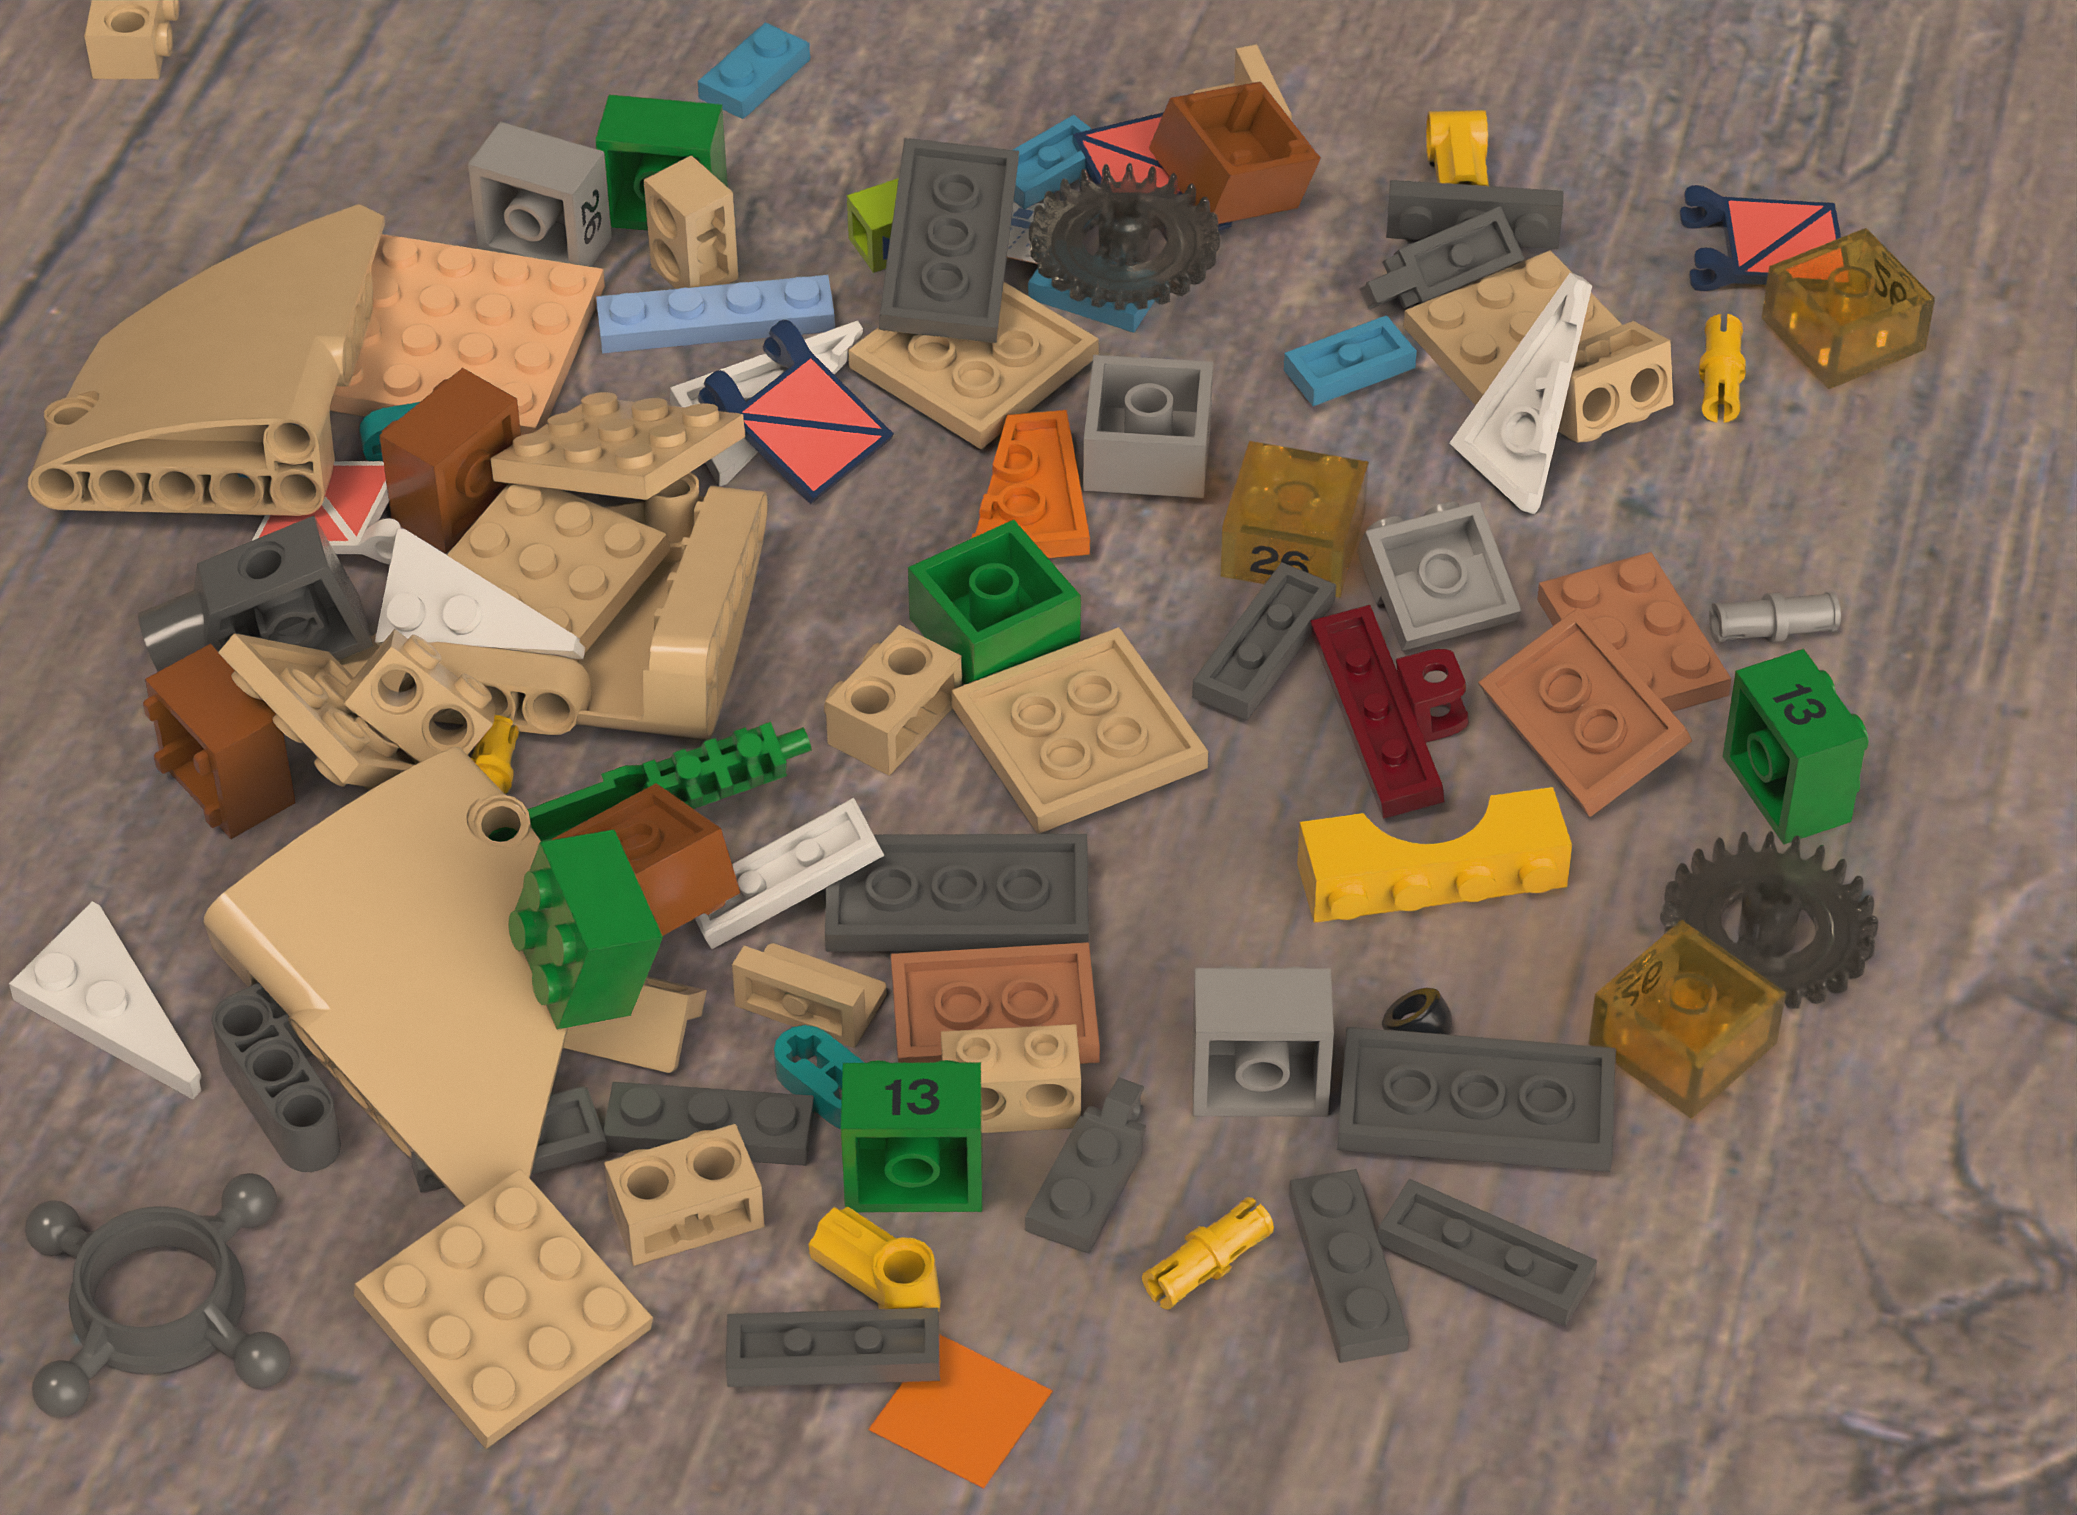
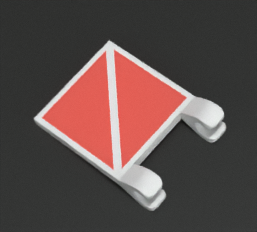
M334 461L333 473L324 501L317 511L302 516L265 515L252 541L315 516L336 554H362L379 562L390 564L397 529H401V526L395 519L379 520L389 502L383 461Z

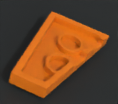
M1067 410L1007 415L992 465L991 481L987 494H984L979 509L980 518L976 532L972 533L971 538L1014 519L1048 558L1090 555V535Z

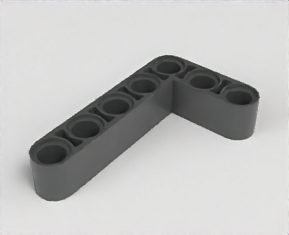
M258 982L228 996L219 1002L213 1010L212 1025L222 1069L283 1162L290 1168L300 1172H315L325 1169L335 1161L340 1154L341 1148L332 1096L307 1060V1057L313 1054L293 1030L288 1020L289 1015Z

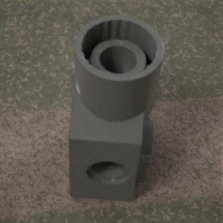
M315 516L197 563L193 591L141 611L138 614L139 625L146 647L158 672L210 643L219 652L234 633L327 651L337 661L373 647L360 596Z

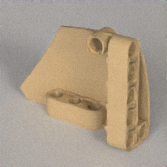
M357 204L288 230L197 274L158 297L104 335L77 375L67 397L53 402L44 410L46 436L28 478V488L33 498L43 506L56 510L287 516L309 515L317 511L324 501L335 461L330 422V404L336 386H349L371 319L373 307L371 265L385 225L384 216L361 204ZM238 473L243 474L249 478H240L238 477Z
M690 472L647 500L604 507L666 533L671 550L587 650L584 658L578 662L574 659L557 655L445 642H428L440 654L442 660L439 663L458 678L465 673L479 681L492 695L490 702L495 705L494 715L510 718L513 721L511 727L517 725L520 732L561 735L570 731L575 724L710 740L723 705L748 614L767 522V494L762 491L710 486L705 497L699 496V480ZM376 634L371 636L373 647L338 660L353 677L356 676L380 647L375 642ZM391 670L381 677L384 685L396 692L408 691L416 684L414 678L403 670ZM442 709L432 716L433 721L461 725L467 722L465 717L454 709Z
M453 747L412 766L376 786L265 860L223 892L212 903L204 916V925L212 948L248 987L259 982L289 1015V1023L304 1045L396 1146L410 1159L412 1157L411 1152H414L463 1207H466L520 1168L530 1178L568 1028L557 1030L547 1006L541 1005L537 1001L532 986V971L523 951L516 950L509 934L508 922L510 913L515 910L523 889L524 875L530 870L541 841L531 828L529 812L524 804L515 797L505 795L460 747ZM508 827L518 831L514 838L505 842H496L488 838L498 828Z

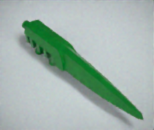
M771 722L750 730L744 727L733 731L730 737L716 741V738L703 742L701 747L687 752L686 749L673 752L670 758L659 762L653 759L642 763V765H625L602 773L603 782L527 809L531 828L541 842L551 840L656 783L691 808L696 809L786 777V760L812 751L810 740L804 727L780 736H776ZM508 827L498 828L488 838L496 842H505L514 838L518 831Z

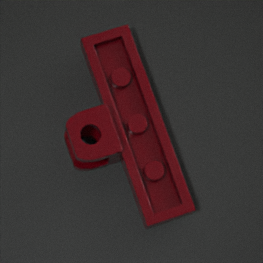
M1371 605L1311 620L1313 640L1382 818L1385 819L1444 803L1443 785L1426 743L1457 734L1469 724L1468 712L1461 698L1466 692V682L1454 652L1449 649H1432L1396 659V670ZM1432 671H1442L1447 675L1441 682L1432 683L1424 679L1425 675ZM1440 705L1450 708V711L1444 716L1436 717L1430 713V708Z

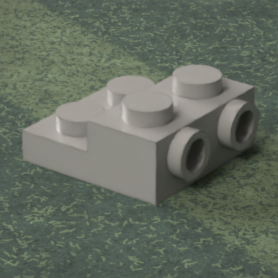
M1454 501L1445 502L1432 507L1425 512L1424 516L1402 521L1399 516L1381 519L1367 528L1356 550L1376 605L1385 604L1402 651L1517 621L1522 612L1480 501L1459 506Z

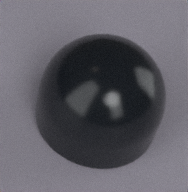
M1420 988L1403 995L1388 1008L1382 1020V1027L1384 1030L1450 1035L1452 1015L1447 1003L1437 989ZM1410 1013H1415L1414 1015L1401 1020L1404 1016Z

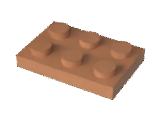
M1652 552L1539 583L1537 600L1553 626L1579 607L1671 712L1729 696L1731 677Z
M1579 607L1478 682L1487 698L1589 817L1593 816L1692 742L1685 726Z
M1089 942L891 954L898 1063H934L942 1061V1031L1074 1024L1077 1027L1080 1064L1100 1063V1044Z

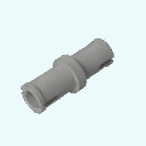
M1780 592L1765 593L1762 600L1725 604L1712 603V608L1709 610V627L1712 638L1716 643L1757 637H1766L1769 642L1785 641L1788 634L1819 631L1835 632L1838 630L1837 626H1840L1841 623L1840 604L1834 592L1784 598Z

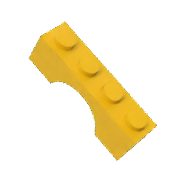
M1548 787L1491 795L1483 818L1471 831L1459 838L1442 843L1419 844L1397 839L1376 827L1364 813L1302 821L1299 823L1297 866L1313 922L1337 919L1351 920L1365 915L1401 910L1415 911L1423 907L1465 901L1479 902L1487 898L1529 892L1542 893L1550 889L1565 888L1568 884L1572 842L1554 788Z

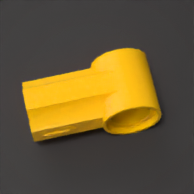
M1428 111L1426 121L1428 162L1435 163L1437 183L1489 186L1486 167L1488 149L1486 111Z
M834 1207L818 1222L817 1230L808 1243L811 1259L877 1302L879 1309L938 1308L940 1310L941 1299L935 1258L932 1250L924 1242L915 1238H895L850 1207L841 1210Z

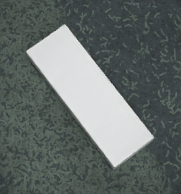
M852 798L733 863L732 866L741 893L725 901V905L709 915L703 913L696 917L695 920L711 949H714L885 855L855 799Z

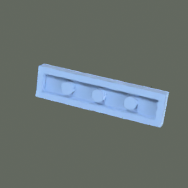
M828 275L596 296L602 353L770 337L769 331L771 327L781 320L792 322L798 328L801 335L823 333L835 329V314Z

